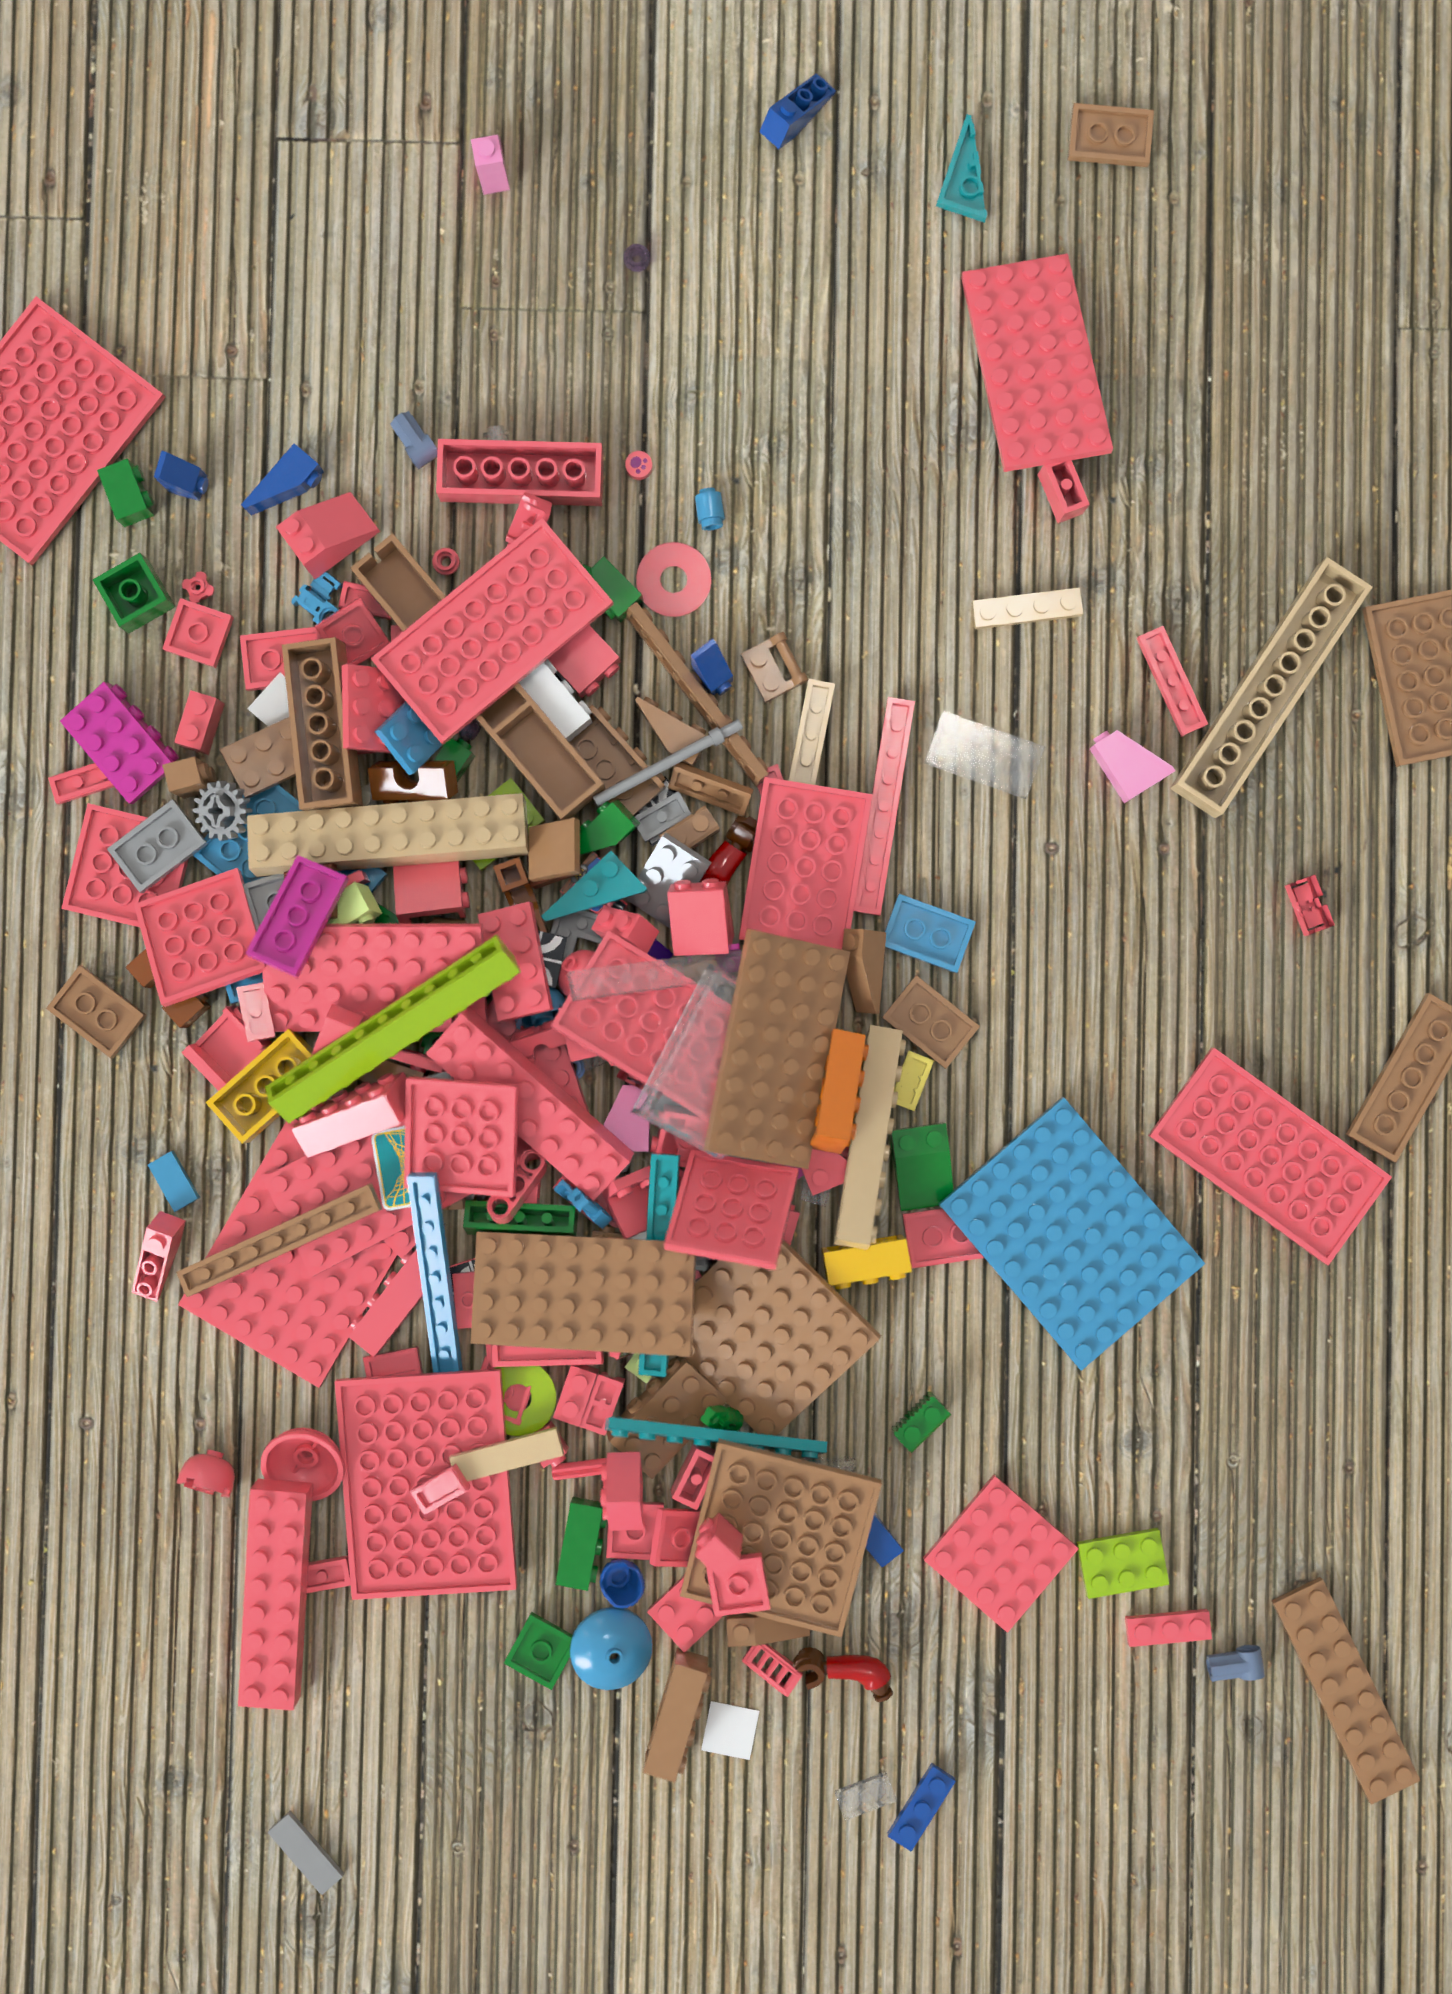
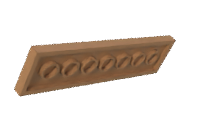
M1318 1577L1271 1600L1368 1802L1372 1805L1421 1781L1324 1580Z

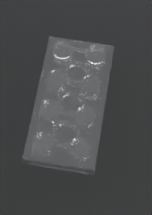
M942 711L924 763L1026 799L1045 746Z

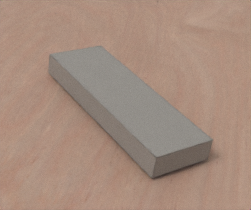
M291 1811L268 1830L267 1833L321 1895L343 1877L344 1872Z

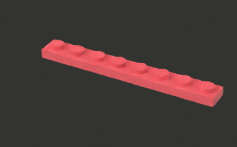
M892 697L887 699L854 912L876 916L881 915L915 701Z

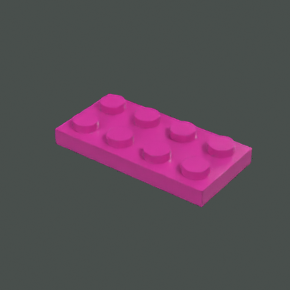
M297 855L245 954L248 957L299 978L349 878Z

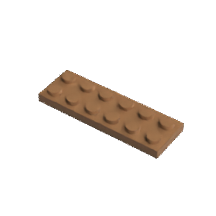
M1430 993L1425 994L1345 1135L1396 1163L1452 1066L1451 1005Z

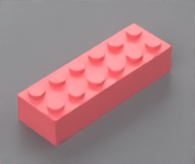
M438 439L436 494L441 502L519 504L523 493L527 492L551 502L552 505L602 506L604 462L602 443Z

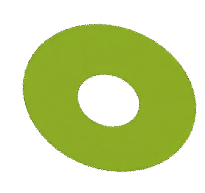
M540 1366L494 1367L493 1369L501 1368L503 1399L506 1390L512 1385L531 1386L532 1400L529 1407L523 1411L521 1425L519 1426L505 1420L506 1434L524 1436L540 1430L550 1420L556 1406V1390L548 1373ZM504 1402L505 1415L517 1419L519 1411L509 1409Z

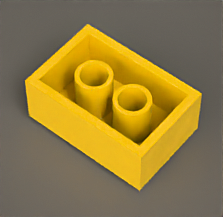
M902 1234L876 1238V1242L870 1243L867 1250L842 1245L821 1248L826 1280L835 1289L851 1287V1282L861 1281L862 1285L874 1284L879 1282L878 1278L885 1276L889 1277L890 1280L906 1278V1273L912 1272L907 1241Z

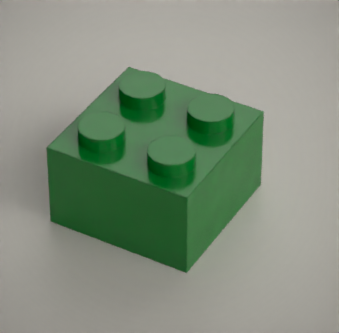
M141 553L92 579L118 626L128 634L176 607L152 564Z

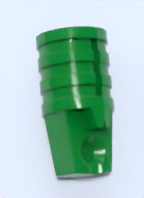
M722 1405L708 1406L700 1419L706 1426L712 1429L739 1431L743 1425V1415L738 1410Z

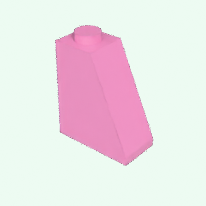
M492 135L471 139L475 165L483 194L510 190L500 136Z
M1118 730L1112 734L1105 731L1093 739L1096 744L1090 748V751L1124 803L1175 772L1172 765Z
M631 1080L639 1085H642V1083L636 1080ZM631 1084L622 1085L603 1125L632 1151L649 1152L651 1087L648 1086L646 1091H643Z

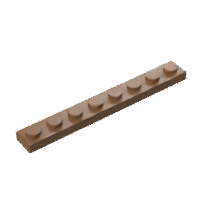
M637 602L628 607L626 614L628 621L710 728L718 727L720 729L733 722L727 714L723 715L719 710L715 697L711 693L707 694L702 688L699 676L694 671L690 672L686 667L683 655L678 650H673L666 633L662 629L658 630L652 622L653 618L650 612L645 607L641 608ZM737 732L725 738L723 745L756 787L763 783L764 777L768 776V768L760 757L756 758L752 753L748 740L744 736H739Z
M371 1183L181 1269L176 1273L186 1297H189L383 1208Z

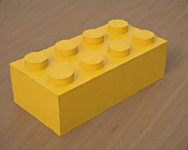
M287 1029L214 1094L206 1104L242 1144L250 1143L280 1116L268 1104L265 1087L310 1058L313 1049L298 1032H292L290 1029Z

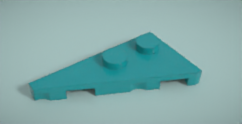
M967 114L936 207L985 223L987 210H985L984 188L980 176L979 153L975 142L976 132L971 119L972 115Z
M610 851L541 917L545 921L556 920L566 915L586 911L606 903L616 902L639 893H645L648 889Z

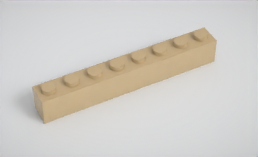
M870 1025L867 1032L865 1044L869 1045L866 1061L862 1063L861 1070L865 1071L863 1085L859 1087L857 1097H861L859 1112L858 1114L855 1113L853 1123L857 1124L855 1138L851 1140L849 1145L834 1241L836 1245L867 1250L870 1243L876 1242L878 1227L873 1226L875 1215H880L882 1199L877 1197L879 1188H884L886 1172H882L883 1161H888L890 1145L885 1144L887 1134H892L894 1119L890 1118L891 1108H896L898 1092H894L895 1082H900L902 1066L898 1065L899 1056L904 1055L906 1040L902 1039L903 1030Z

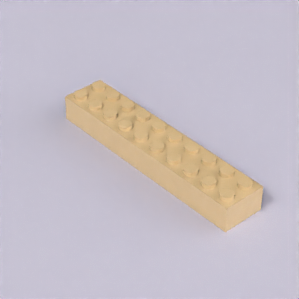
M1328 557L1316 566L1170 787L1171 790L1214 818L1221 816L1225 812L1372 589L1371 585Z
M523 793L247 815L249 869L256 877L284 874V872L290 870L297 855L320 865L332 862L337 865V871L529 856L527 805Z

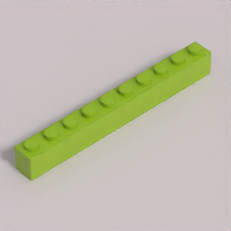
M497 935L267 1085L265 1088L268 1104L288 1123L298 1117H302L319 1103L328 1100L331 1095L342 1088L348 1087L357 1078L372 1071L377 1065L388 1058L395 1056L409 1044L418 1041L435 1027L441 1026L458 1012L464 1011L481 997L487 996L504 982L513 979L515 975L520 973L515 956Z

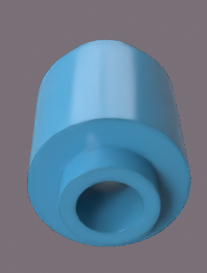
M715 488L701 489L699 491L700 494L695 496L698 523L701 524L702 530L708 531L722 528L725 515L721 492L715 491Z

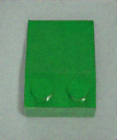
M946 1123L893 1129L890 1135L900 1211L940 1206L938 1203L954 1191Z

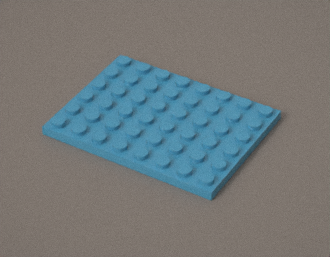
M1061 1097L938 1203L1081 1371L1205 1265V1262L1064 1097Z

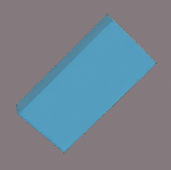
M170 1151L148 1164L149 1169L174 1212L200 1198L174 1151Z

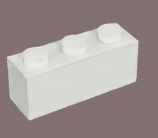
M547 659L521 680L519 684L567 741L570 742L592 724V720L589 717L592 711L582 700L578 703L573 698L572 694L575 691L565 679L561 682L554 675L557 670Z

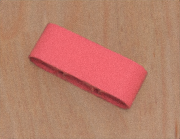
M526 1150L517 1160L516 1181L524 1182V1188L516 1192L514 1197L491 1196L489 1199L487 1210L494 1222L498 1224L510 1222L545 1175L547 1163L545 1158L536 1150ZM531 1159L541 1161L540 1166L536 1169H528L527 1163ZM498 1204H507L508 1209L504 1214L497 1215L494 1213V1209Z

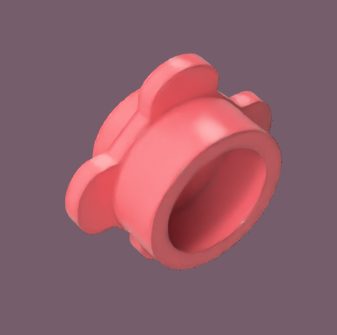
M202 571L197 572L193 578L184 579L182 582L183 589L187 590L190 595L189 600L194 603H199L200 600H205L214 593V587L206 580L207 575ZM197 585H200L199 590H196Z

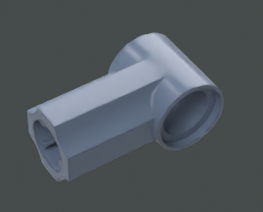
M409 411L402 412L394 417L390 425L406 447L405 451L418 470L437 458V447L428 434H424Z
M1244 1645L1237 1647L1236 1651L1206 1655L1207 1670L1212 1682L1234 1678L1252 1681L1265 1677L1261 1647L1257 1645Z

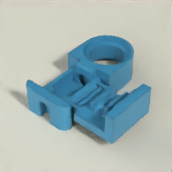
M326 571L317 579H314L310 586L302 585L299 589L300 595H295L291 603L294 606L301 605L314 616L312 620L315 623H319L325 619L329 612L340 610L327 600H331L332 597L329 595H331L333 590H338L339 587L342 588L343 584ZM324 577L331 581L334 584V586L331 585L328 581H326Z
M562 1179L554 1188V1191L564 1199L570 1200L577 1210H583L600 1228L604 1229L613 1220L598 1203L592 1201L578 1187L574 1188Z

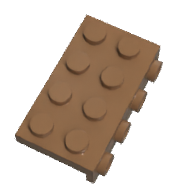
M591 705L589 709L592 713L589 717L592 720V724L569 743L604 783L605 788L608 789L647 768L648 766L644 762L647 760V757L638 747L632 749L626 741L629 737L619 726L616 729L608 722L611 717L601 706L596 709ZM659 773L612 798L609 802L619 800L635 816L665 789V785L662 783L665 778Z
M678 1356L668 1362V1375L666 1377H655L650 1380L646 1390L639 1397L633 1398L627 1405V1410L620 1417L616 1418L703 1427L705 1424L700 1419L704 1415L708 1406H723L726 1403V1397L721 1395L685 1357L680 1358ZM612 1431L606 1432L609 1442L620 1452H640L642 1471L651 1479L689 1441L683 1439V1444L666 1442L667 1437L656 1436L655 1441L639 1439V1434L628 1433V1437L624 1438L611 1436Z

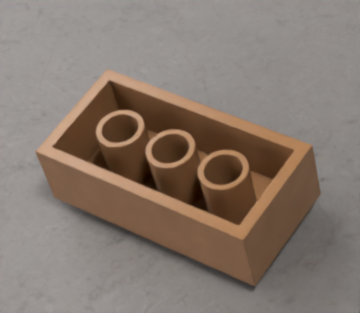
M676 1648L646 1749L643 1767L644 1774L674 1783L678 1773L683 1775L687 1762L688 1748L686 1746H692L695 1736L694 1728L696 1721L694 1719H700L703 1709L702 1701L704 1694L702 1692H708L712 1676L710 1674L712 1668L708 1667V1657L690 1651L684 1653L680 1648Z

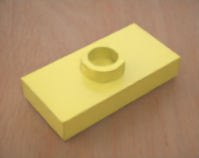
M911 1051L907 1052L902 1065L900 1082H896L894 1085V1092H898L896 1105L915 1111L934 1060Z

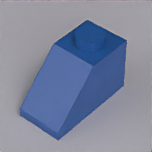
M161 451L154 478L169 493L200 501L202 494H205L208 488L206 473L196 465L168 452Z

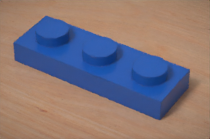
M931 1763L888 1830V1837L912 1852L955 1784V1777Z

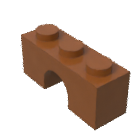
M378 761L368 768L372 800H383L385 804H392L399 800L420 802L424 800L450 799L458 793L454 761L426 762L418 768L419 782L412 780L398 761Z
M517 857L493 866L509 906L529 901L533 903L538 931L549 933L545 920L541 917L542 912L533 888L530 886V880L522 859Z
M145 949L125 968L144 988H152L156 984ZM206 993L167 1007L163 1006L162 1009L179 1028H188L211 1006L206 1001L209 999Z

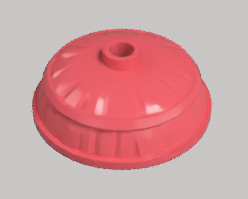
M294 1428L281 1433L268 1443L261 1457L260 1465L264 1479L313 1483L312 1501L324 1499L335 1492L341 1484L344 1475L343 1459L335 1442L326 1434L311 1428Z

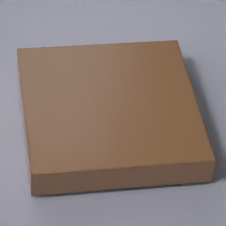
M570 818L529 827L530 881L537 882L580 873V820Z

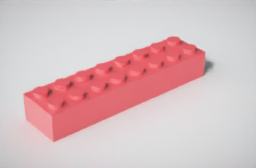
M469 1006L427 1051L426 1055L455 1080L519 1085L517 1135L592 1201L630 1163L634 1155L630 1148Z
M257 1479L250 1489L238 1706L294 1710L301 1697L313 1483Z

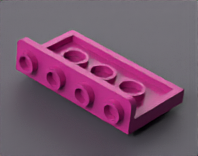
M103 682L63 717L60 722L129 804H134L165 777L162 765L177 761L179 756L170 746L166 747L160 741L162 738L161 734L152 725L148 726L143 720L145 716L142 711L134 704L132 706L125 699L127 697L126 692L119 685Z

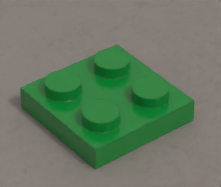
M531 1612L504 1660V1664L552 1690L570 1658V1643L573 1635Z

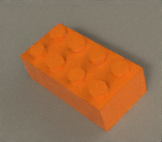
M834 1028L831 1032L829 1055H827L824 1068L826 1074L825 1078L822 1079V1089L819 1096L821 1104L817 1106V1116L814 1120V1126L817 1127L810 1141V1146H813L812 1149L841 1154L844 1148L849 1147L851 1140L855 1138L857 1124L853 1123L855 1113L858 1114L861 1097H857L859 1087L863 1085L865 1071L861 1070L863 1061L867 1059L869 1045L865 1044L866 1035Z

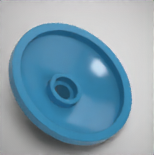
M616 1607L600 1609L588 1615L576 1628L570 1643V1658L577 1675L588 1685L602 1690L620 1689L633 1683L643 1674L652 1655V1638L644 1621L632 1611ZM613 1653L619 1654L616 1659H610V1655Z

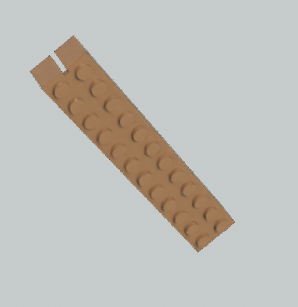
M392 533L374 548L381 562L377 564L373 556L368 553L350 569L403 632L446 596ZM519 683L475 718L560 820L572 818L594 799L593 796L606 789L604 783Z

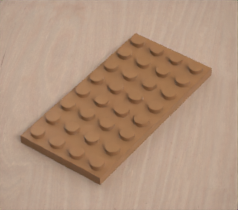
M752 929L746 930L704 1151L804 1169L809 1168L813 1146H810V1141L816 1132L817 1126H814V1120L817 1116V1106L821 1104L819 1096L822 1089V1079L825 1078L826 1074L824 1068L827 1055H829L831 1032L833 1028L836 1029L849 962V951Z
M479 1231L476 1233L470 1344L690 1357L692 1356L696 1255L665 1250V1241Z

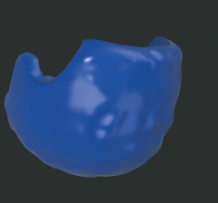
M613 1559L604 1566L600 1575V1587L604 1597L616 1608L624 1609L636 1604L644 1594L645 1580L640 1568L633 1562L625 1559Z

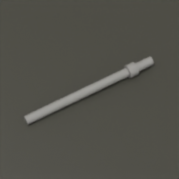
M737 719L720 729L716 727L708 732L709 735L596 794L593 798L597 806L712 745L718 746L725 742V738L742 730V724Z

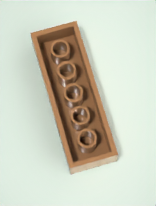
M336 637L283 644L282 652L299 809L308 811L363 806L357 750L343 749L342 665L348 664L346 645Z

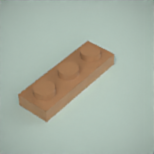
M682 762L674 766L668 786L669 789L679 791L682 794L741 816L745 815L754 790Z

